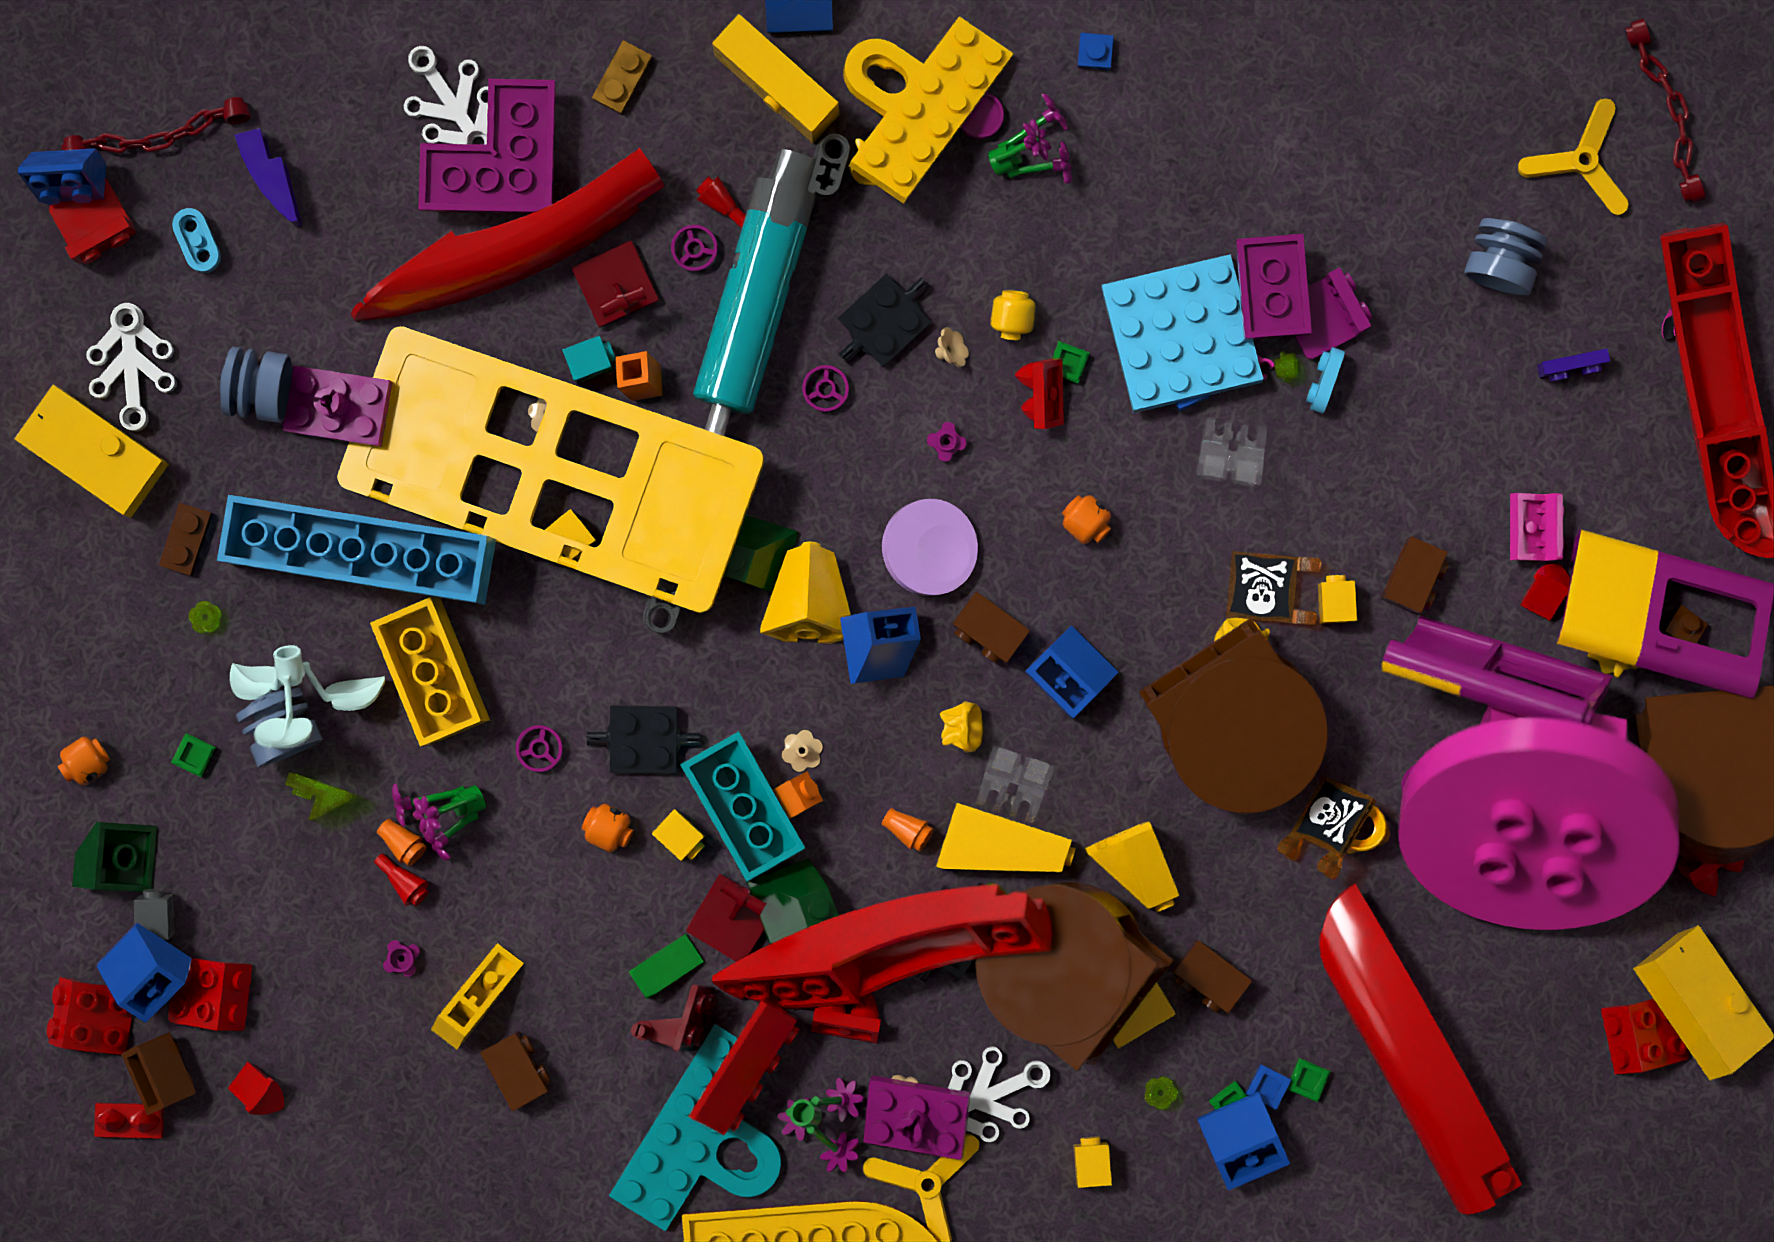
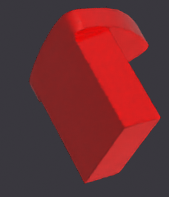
M1559 563L1547 564L1537 570L1533 576L1534 581L1524 595L1520 605L1549 621L1565 596H1568L1571 580L1566 570Z
M247 1061L228 1089L246 1106L245 1110L249 1114L267 1115L282 1110L284 1108V1096L280 1086L271 1077L265 1075L256 1065Z

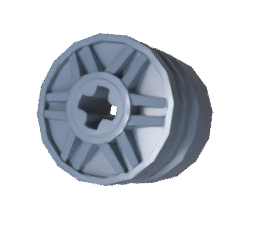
M1492 218L1482 219L1478 229L1483 234H1477L1474 242L1485 249L1486 252L1476 251L1470 253L1463 273L1464 276L1475 283L1501 292L1521 296L1530 295L1537 272L1532 267L1526 265L1525 262H1540L1543 255L1538 250L1546 248L1548 239L1541 233L1517 222Z
M232 346L228 352L220 380L222 414L233 417L238 410L239 417L246 419L253 405H255L258 420L282 423L286 414L292 379L291 356L289 354L267 351L263 356L261 364L258 365L256 350L248 349L244 356V351L241 347Z
M300 687L291 689L292 703L304 696ZM285 690L275 691L260 697L235 715L238 723L253 719L255 721L242 730L244 735H253L256 727L266 720L273 718L286 719ZM308 703L292 706L293 719L303 714L309 708ZM310 720L312 724L310 737L298 746L291 748H267L259 745L257 742L253 743L249 748L257 767L260 768L276 763L320 743L323 738L315 720Z

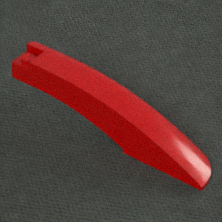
M1722 222L1691 229L1683 228L1660 235V242L1685 392L1710 514L1719 531L1733 545L1751 555L1774 558V476L1767 431L1763 421L1745 333L1728 225Z
M1354 883L1339 894L1326 912L1322 932L1319 934V951L1323 967L1354 1026L1409 1120L1457 1211L1466 1215L1482 1212L1495 1206L1494 1200L1522 1184L1510 1163L1506 1150L1437 1023L1370 907Z

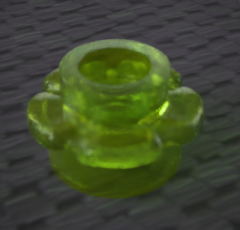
M1281 351V357L1275 359V371L1278 379L1283 378L1285 383H1289L1290 380L1299 378L1297 358L1295 353L1285 354V351Z
M209 601L198 602L195 608H191L188 615L189 621L193 624L192 628L201 634L207 631L212 633L217 630L220 625V618L222 617L218 606L211 605ZM204 614L208 616L206 621L202 619Z
M1168 1077L1152 1078L1145 1085L1146 1092L1144 1093V1098L1150 1106L1154 1105L1157 1109L1163 1110L1170 1107V1103L1174 1102L1177 1098V1089L1173 1087V1082ZM1160 1089L1164 1092L1162 1096L1157 1094V1091Z

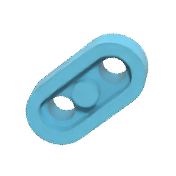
M193 208L180 210L173 219L172 227L188 265L200 273H209L215 270L220 263L221 253L206 218ZM190 221H195L197 224L193 232L186 231V224ZM202 251H208L210 254L206 262L199 261V254Z
M1334 347L1331 348L1329 353L1323 351L1317 370L1322 371L1319 383H1312L1306 399L1307 402L1311 403L1310 410L1321 414L1324 413L1345 351Z

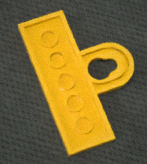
M960 16L924 64L897 45L883 39H868L858 43L851 49L844 64L843 77L845 84L857 99L884 117L852 158L849 167L904 204L1006 67L1014 53ZM871 66L893 69L904 77L906 88L899 93H887L875 86L874 82L867 75V69Z

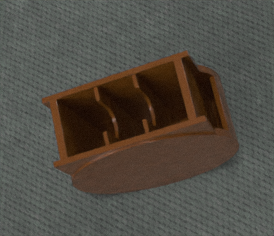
M1251 618L1139 691L1146 706L1160 725L1164 748L1182 781L1197 797L1219 809L1237 813H1255L1278 807L1294 798L1310 783L1323 760L1327 745V720L1318 695L1300 671L1290 661L1273 650L1262 631L1257 628Z
M1774 686L1758 687L1753 699L1723 690L1645 697L1646 707L1642 713L1634 714L1639 749L1652 758L1663 770L1675 791L1679 809L1678 855L1701 863L1728 864L1745 860L1766 848L1774 840Z
M1060 882L1023 890L1021 893H1028L1031 899L1042 898L1047 906L1052 927L1051 950L976 959L978 985L986 1005L1005 1028L1025 1040L1046 1045L1073 1069L1079 1071L1085 1064L1095 1065L1173 962V959L1142 935L1138 923L1125 905L1101 888L1080 882Z

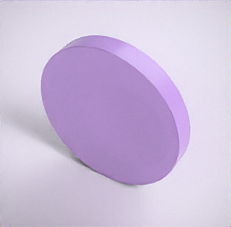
M922 499L902 507L890 519L883 535L882 553L890 575L900 586L917 595L937 596L953 591L968 579L976 564L978 543L971 522L960 509L943 500Z

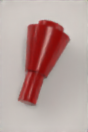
M708 176L695 190L700 194L696 200L724 216L727 215L742 229L746 214L736 206V202L720 177L717 176L713 180Z
M383 853L374 860V864L388 876L390 883L406 907L411 904L417 906L426 898L429 893L426 889L429 884L428 881L400 866L397 867Z

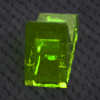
M289 772L285 785L293 787L292 794L311 800L312 795H316L308 821H315L355 801L357 796L356 793L294 772Z

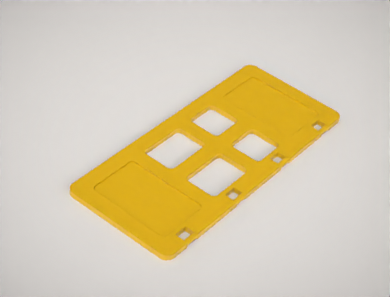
M396 327L391 330L373 378L393 382L382 447L349 442L337 476L338 482L343 488L470 533L493 537L498 543L698 613H704L711 609L764 465V455L758 448L406 327ZM504 387L543 399L547 403L535 440L530 446L504 439L487 431V425L499 392ZM577 411L638 432L639 439L624 477L617 478L558 457L557 449L572 412ZM478 456H484L516 467L522 472L510 509L505 515L465 503L462 500L464 488L474 461ZM377 479L393 484L390 495L374 490ZM553 480L613 502L614 508L601 544L598 547H591L533 526L532 518L547 481ZM471 512L487 517L484 528L467 523ZM566 545L582 551L579 562L562 556ZM661 578L678 584L675 595L658 590Z

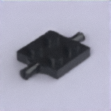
M886 273L837 318L848 330L853 340L838 353L839 356L842 358L852 350L843 359L848 364L862 350L871 355L881 367L887 364L931 323L919 309L916 302L930 286L926 283L921 289L916 291L925 282L920 277L906 291V289L899 287Z
M611 705L610 724L607 732L587 731V738H600L587 739V746L607 745L610 755V773H677V755L681 746L700 747L701 740L688 739H700L701 733H681L677 723L678 706Z

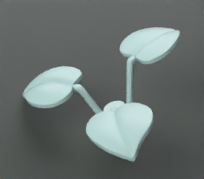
M293 645L283 646L275 650L273 654L275 667H247L232 663L230 670L232 691L241 699L256 700L270 694L272 690H279L284 685L286 719L273 718L260 723L254 732L255 741L267 748L295 747L310 737L312 733L310 720L307 718L293 719L291 686L300 684L305 674L325 702L332 701L334 709L343 711L359 710L371 705L377 699L385 684V676L337 682L324 690L310 670L309 662L303 663L300 648Z

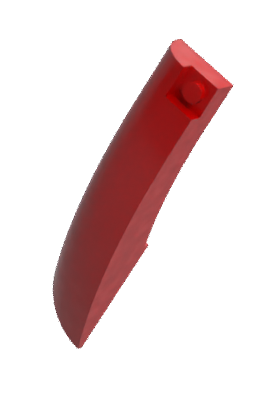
M639 148L583 188L527 216L491 228L458 236L453 231L449 232L375 285L366 293L367 296L363 299L365 305L359 302L354 306L351 317L355 322L433 310L479 297L521 281L568 258L613 230L640 211L638 205L665 185L643 151Z
M998 884L923 893L848 912L800 930L755 951L712 976V982L721 990L736 998L742 999L745 996L750 1000L759 1001L760 1004L765 997L779 1007L787 1009L860 1003L861 997L891 983L956 962L989 956L1050 951L1052 941L1051 920L1047 906L1042 898L1031 899L1028 893L1013 892L1006 895Z

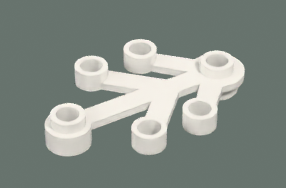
M426 46L415 47L409 54V64L414 72L425 75L444 105L424 102L420 98L412 96L404 102L405 112L412 118L424 115L456 121L463 131L442 130L437 124L431 123L423 128V138L429 144H438L439 142L447 144H472L475 138L481 137L484 139V145H487L488 103H484L481 97L483 93L488 92V87L481 88L477 93V100L480 105L475 125L467 115L473 81L479 75V67L476 62L464 60L459 65V74L461 76L457 96L455 97L435 68L436 57L432 50ZM422 56L429 58V64L426 67H420L417 64L418 59ZM467 65L475 67V72L471 76L463 74V69ZM411 102L420 103L419 111L412 113L408 110ZM437 129L439 132L438 137L434 140L428 139V130Z
M123 303L115 307L111 313L110 322L112 327L97 345L91 346L86 353L87 360L91 364L102 366L108 360L107 352L122 338V351L99 378L90 382L89 392L98 399L106 398L110 394V386L124 371L127 405L121 410L119 419L124 428L137 432L146 427L149 419L147 411L141 407L138 369L153 380L156 388L163 393L172 392L176 388L177 382L173 375L161 371L137 350L136 336L152 347L154 356L160 360L170 359L174 354V347L169 341L160 339L144 326V315L139 307L131 303ZM131 314L133 316V323L129 326H124L122 323L123 317ZM162 344H167L169 347L168 353L160 356L158 354V347ZM95 350H101L103 353L102 359L97 362L93 361L92 353ZM164 377H169L171 385L163 389L160 386V381ZM100 382L104 383L105 391L102 394H96L94 391L95 385ZM138 412L141 416L140 422L135 425L131 424V414Z
M987 1047L982 1053L983 1064L970 1095L969 1111L978 1109L1009 1121L1015 1128H1024L1030 1121L1029 1114L1025 1109H1013L994 1100L1028 1085L1033 1088L1045 1086L1050 1079V1070L1044 1062L1034 1060L1025 1066L1023 1073L988 1088L995 1067L1002 1061V1053L997 1047ZM991 1050L996 1051L999 1055L998 1060L995 1063H989L986 1060L987 1052ZM958 1060L953 1064V1076L948 1089L961 1091L964 1080H967L972 1073L971 1065L967 1061ZM959 1064H964L968 1067V1073L960 1077L955 1073V1068ZM1035 1067L1043 1071V1076L1039 1080H1033L1030 1077V1071ZM1022 1112L1026 1115V1120L1023 1124H1016L1013 1121L1015 1113ZM968 1117L967 1131L979 1135L985 1142H993L998 1138L999 1129L994 1122L987 1121V1123L984 1122L983 1124ZM984 1127H994L995 1135L992 1138L984 1137L982 1134Z

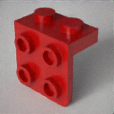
M106 178L104 199L92 200L89 203L62 201L59 204L49 206V212L68 245L65 247L68 255L79 265L95 261L101 256L102 252L111 247L116 248L127 243L130 237L137 233L110 182Z
M192 958L185 984L170 998L169 1021L171 1023L217 1031H244L252 964Z
M59 977V983L54 987L52 1002L55 1007L53 1018H50L47 1024L48 1043L61 1049L118 1055L125 1052L132 1014L118 1006L108 986Z
M1653 998L1634 1004L1601 1008L1603 1025L1615 1074L1641 1073L1689 1058L1688 1048Z

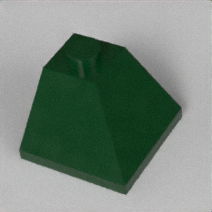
M745 515L723 578L772 593L786 552L794 548L798 531Z
M96 822L75 853L72 887L143 892V890L152 889L157 826Z
M809 858L746 882L751 890L750 894L767 903L759 918L769 945L800 930L838 916L829 889Z

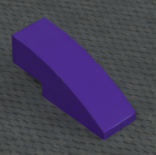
M260 128L235 134L234 136L243 161L261 192L295 227L302 226L286 161L282 157L271 158L266 134Z

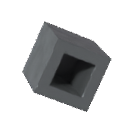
M163 889L143 890V894L134 899V925L139 923L163 940H169L175 934L174 894H164Z

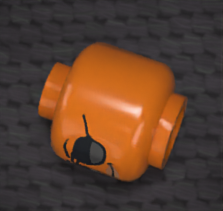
M1078 495L1062 512V515L1065 517L1062 523L1063 527L1081 544H1088L1092 540L1099 543L1111 530L1107 525L1111 519L1110 511L1091 495L1084 496L1083 498Z
M83 736L61 750L60 758L63 763L58 765V768L68 783L75 780L79 785L85 786L107 772L108 765L106 762L111 759L97 738L91 740L89 737Z
M607 803L601 804L598 808L593 806L585 817L581 828L585 831V839L588 843L608 853L616 851L619 846L625 848L634 832L633 829L629 828L631 822L629 815Z

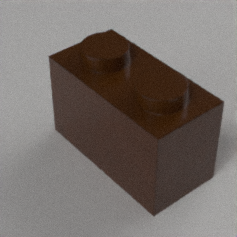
M1408 537L1381 599L1416 615L1421 614L1423 609L1428 611L1436 595V592L1431 591L1436 578L1442 580L1448 568L1449 562L1445 560L1448 552L1415 537Z
M977 591L952 623V626L957 628L954 635L968 645L975 641L984 648L981 654L996 665L1000 660L1006 664L1030 631Z
M1197 939L1172 970V972L1178 975L1175 980L1178 985L1189 993L1195 988L1205 996L1201 1002L1217 1014L1221 1009L1229 1013L1252 982L1251 979Z
M519 1031L480 1052L512 1112L551 1090L548 1083L552 1082L543 1064L537 1066L531 1054L536 1051L527 1035L521 1037Z
M170 1032L121 1053L147 1115L196 1094L192 1077L186 1071L179 1055L178 1045L173 1041Z

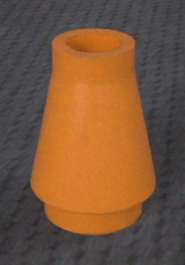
M893 808L887 812L881 823L910 850L914 848L919 852L925 847L933 833V828L928 826L927 821L898 812Z
M390 818L384 821L377 830V834L384 840L399 863L412 866L426 851L427 846L422 843L423 838L396 824Z

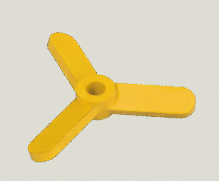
M1600 99L1597 101L1579 146L1575 151L1525 157L1518 164L1519 174L1527 178L1569 172L1582 174L1613 214H1623L1628 209L1629 202L1598 162L1599 149L1615 113L1614 102L1610 99ZM1580 155H1586L1589 158L1588 165H1582L1579 162Z
M966 1134L964 1156L961 1160L941 1156L928 1170L919 1171L873 1157L865 1161L863 1173L870 1179L917 1192L921 1199L928 1230L938 1242H952L940 1189L978 1151L979 1141L974 1135ZM930 1178L934 1181V1187L931 1190L922 1188L921 1183L924 1179Z

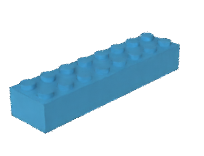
M228 495L217 561L485 605L496 539L487 535Z

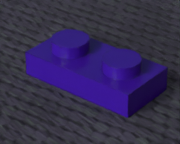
M1608 348L1543 361L1537 365L1539 378L1549 377L1550 382H1556L1570 378L1569 372L1581 370L1582 375L1598 373L1602 371V365L1610 362Z

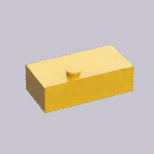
M740 14L713 41L712 46L715 57L758 94L771 110L777 114L779 113L811 143H814L839 116L838 102Z
M55 385L51 386L14 438L93 495L129 518L134 515L169 465V463Z
M429 597L370 623L420 747L430 746L490 720L440 597Z
M1699 925L1677 933L1633 968L1709 1080L1732 1074L1774 1039L1773 1032Z

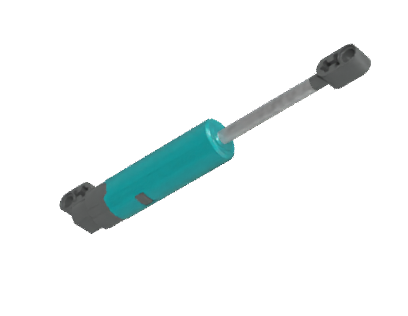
M830 134L822 139L815 148L813 158L791 150L781 149L776 154L769 179H756L735 250L733 268L729 270L693 392L697 400L712 406L705 427L707 431L724 436L731 412L750 414L754 411L790 289L789 282L796 269L816 198L823 199L837 191L841 183L850 147L845 137L840 134ZM830 142L838 146L840 153L837 159L827 156L825 153L826 143ZM826 167H835V169L832 168L827 171L825 182L829 183L830 186L825 187L823 190L820 189L821 183L816 181V179L825 173ZM661 578L658 590L666 592V588L662 587L661 583L667 580ZM676 590L669 591V594L675 595ZM648 595L642 619L644 626L655 633L670 631L676 623L680 606L672 604L671 607L666 603H655L656 598ZM658 608L663 609L667 614V622L660 628L654 626L651 621L653 611Z

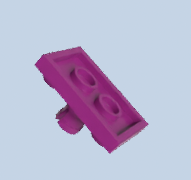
M1303 234L1236 239L1244 340L1311 335L1312 328Z
M294 366L283 431L382 447L393 382L379 378Z
M872 1075L869 1081L863 1142L961 1160L965 1150L971 1092Z

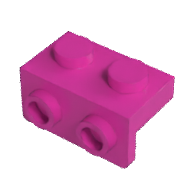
M1562 493L1510 494V560L1545 562L1563 559L1564 506Z

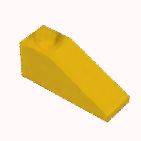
M497 943L438 1015L431 1030L458 1050L524 963Z

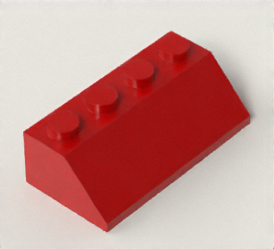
M764 997L694 1106L689 1117L723 1135L726 1134L728 1129L735 1132L745 1116L744 1113L740 1112L747 1100L753 1103L763 1088V1085L758 1083L765 1071L772 1074L782 1058L776 1054L783 1043L789 1046L798 1033L799 1028L794 1026L798 1018Z

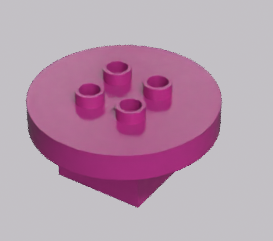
M1487 705L1480 725L1463 730L1441 741L1427 751L1410 771L1405 781L1401 798L1399 822L1400 849L1404 861L1420 884L1442 902L1467 915L1487 922L1522 929L1558 930L1589 926L1608 921L1637 908L1650 899L1667 881L1677 860L1679 847V809L1677 797L1670 780L1653 759L1626 741L1627 720L1594 713L1591 726L1558 719L1526 718Z

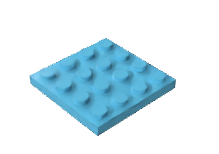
M1231 254L1102 285L1103 297L1133 413L1263 383V376L1253 339L1244 340L1240 289Z

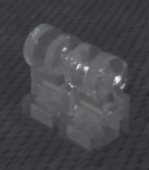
M1206 417L1194 478L1224 483L1228 472L1230 473L1228 484L1259 488L1262 482L1267 426L1258 425L1255 441H1250L1247 438L1249 424L1241 422L1240 430L1235 437V441H1238L1237 451L1234 452L1228 450L1229 441L1233 439L1232 421L1225 420L1222 435L1217 436L1214 432L1216 418Z
M993 744L975 804L984 806L989 791L996 790L998 796L993 810L1000 812L1002 804L1006 802L1009 796L1006 793L1009 783H1013L1019 786L1016 795L1011 797L1009 815L1016 817L1020 803L1026 800L1030 805L1025 821L1034 823L1055 765L1029 756L1025 757L1024 763L1021 765L1019 762L1022 754Z

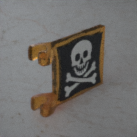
M1232 551L1226 617L1251 618L1252 620L1309 626L1315 625L1316 612L1294 610L1297 571L1319 573L1322 564L1321 559Z
M1323 776L1293 830L1280 841L1277 847L1279 853L1285 855L1287 859L1295 861L1301 854L1304 840L1328 851L1318 862L1317 870L1329 879H1336L1340 874L1344 856L1377 800Z

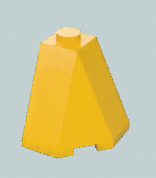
M811 541L803 542L801 546L787 550L761 624L760 633L783 642H798V638H818V643L832 644L843 640L840 618L851 616L835 553L822 548L819 543Z
M1143 822L1084 848L1088 856L1147 909L1154 907L1156 912L1175 905L1173 898L1178 897L1179 893L1150 822Z

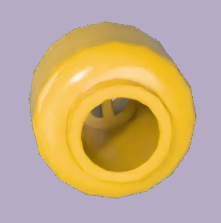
M1003 290L1002 295L994 298L991 326L996 331L1001 332V338L1020 340L1021 334H1027L1033 330L1036 304L1032 299L1028 298V293Z

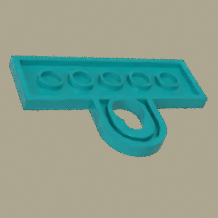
M716 1023L609 1194V1197L664 1231L669 1227L701 1174L732 1194L752 1197L767 1191L774 1184L780 1172L781 1157L777 1145L767 1134L748 1122L742 1120L735 1132L728 1129L726 1134L723 1135L689 1117L694 1106L738 1039V1037ZM728 1138L743 1140L747 1143L750 1152L756 1156L757 1167L751 1172L724 1168L717 1158L719 1144Z

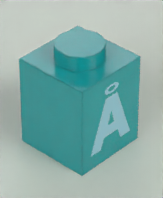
M600 335L562 349L576 384L613 371L611 362L616 360L610 342L603 343Z

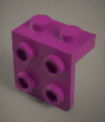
M1340 267L1329 272L1322 280L1308 286L1312 333L1311 335L1294 336L1307 359H1314L1322 355L1323 351L1327 352L1332 347L1335 348L1366 332L1371 327L1369 321L1372 319V315L1364 302H1358L1353 292L1357 289L1352 277L1348 272L1343 274Z

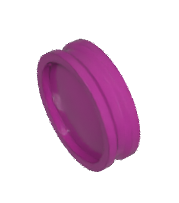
M986 92L960 127L967 136L974 139H987L995 135L1001 128L1004 117L1000 101L994 95Z

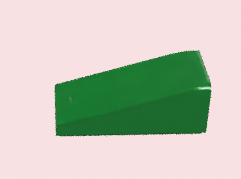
M684 934L630 970L629 973L645 998L649 999L704 961L688 936Z

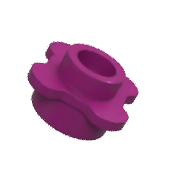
M945 422L938 432L928 435L927 444L935 448L941 461L947 462L951 460L952 454L957 450L965 449L966 439L957 434L953 423ZM944 439H949L950 443L945 445L943 441Z
M397 940L391 941L387 945L389 952L387 960L383 963L384 970L388 973L394 971L401 972L406 977L414 975L416 972L414 966L415 959L420 954L419 947L415 944L409 946L402 945ZM400 955L405 957L403 962H400L398 959Z

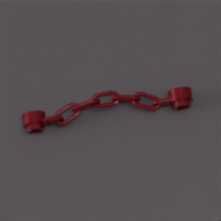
M1644 19L1631 22L1630 27L1625 28V33L1630 46L1637 45L1641 55L1639 66L1650 79L1662 84L1668 94L1666 104L1671 118L1678 123L1680 137L1675 142L1673 164L1681 170L1685 181L1679 183L1685 202L1691 201L1692 203L1706 199L1705 192L1698 174L1689 176L1687 167L1691 163L1693 142L1689 137H1686L1684 122L1689 118V110L1685 98L1680 92H1673L1667 81L1668 70L1654 56L1647 55L1644 46L1651 44V38ZM1649 60L1662 70L1663 73H1658V78L1645 67V65H1649ZM1676 96L1682 105L1684 117L1681 113L1677 116L1675 114L1671 100L1675 102L1677 100ZM1680 143L1683 146L1688 143L1686 162L1683 159L1678 160Z
M232 97L224 101L222 108L213 110L203 109L185 123V126L171 132L163 131L147 135L143 139L129 140L123 136L110 133H102L98 137L83 140V137L80 135H72L63 139L64 144L61 145V150L93 149L97 147L114 153H123L127 149L140 148L147 152L163 150L171 147L173 142L188 135H198L210 126L215 119L224 117V122L229 125L247 122L251 118L249 106L244 102L243 98ZM203 115L204 119L208 121L195 130V127L191 124ZM164 137V141L168 142L150 147L152 145L151 139ZM106 138L119 140V147L121 148L105 146L107 143Z

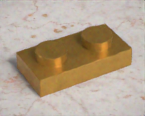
M623 40L593 94L592 100L622 115L653 58L652 55Z

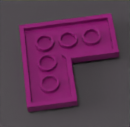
M488 79L487 145L420 143L418 210L420 212L531 214L553 204L556 81Z

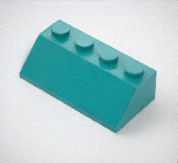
M739 731L680 764L746 881L755 878L805 849Z

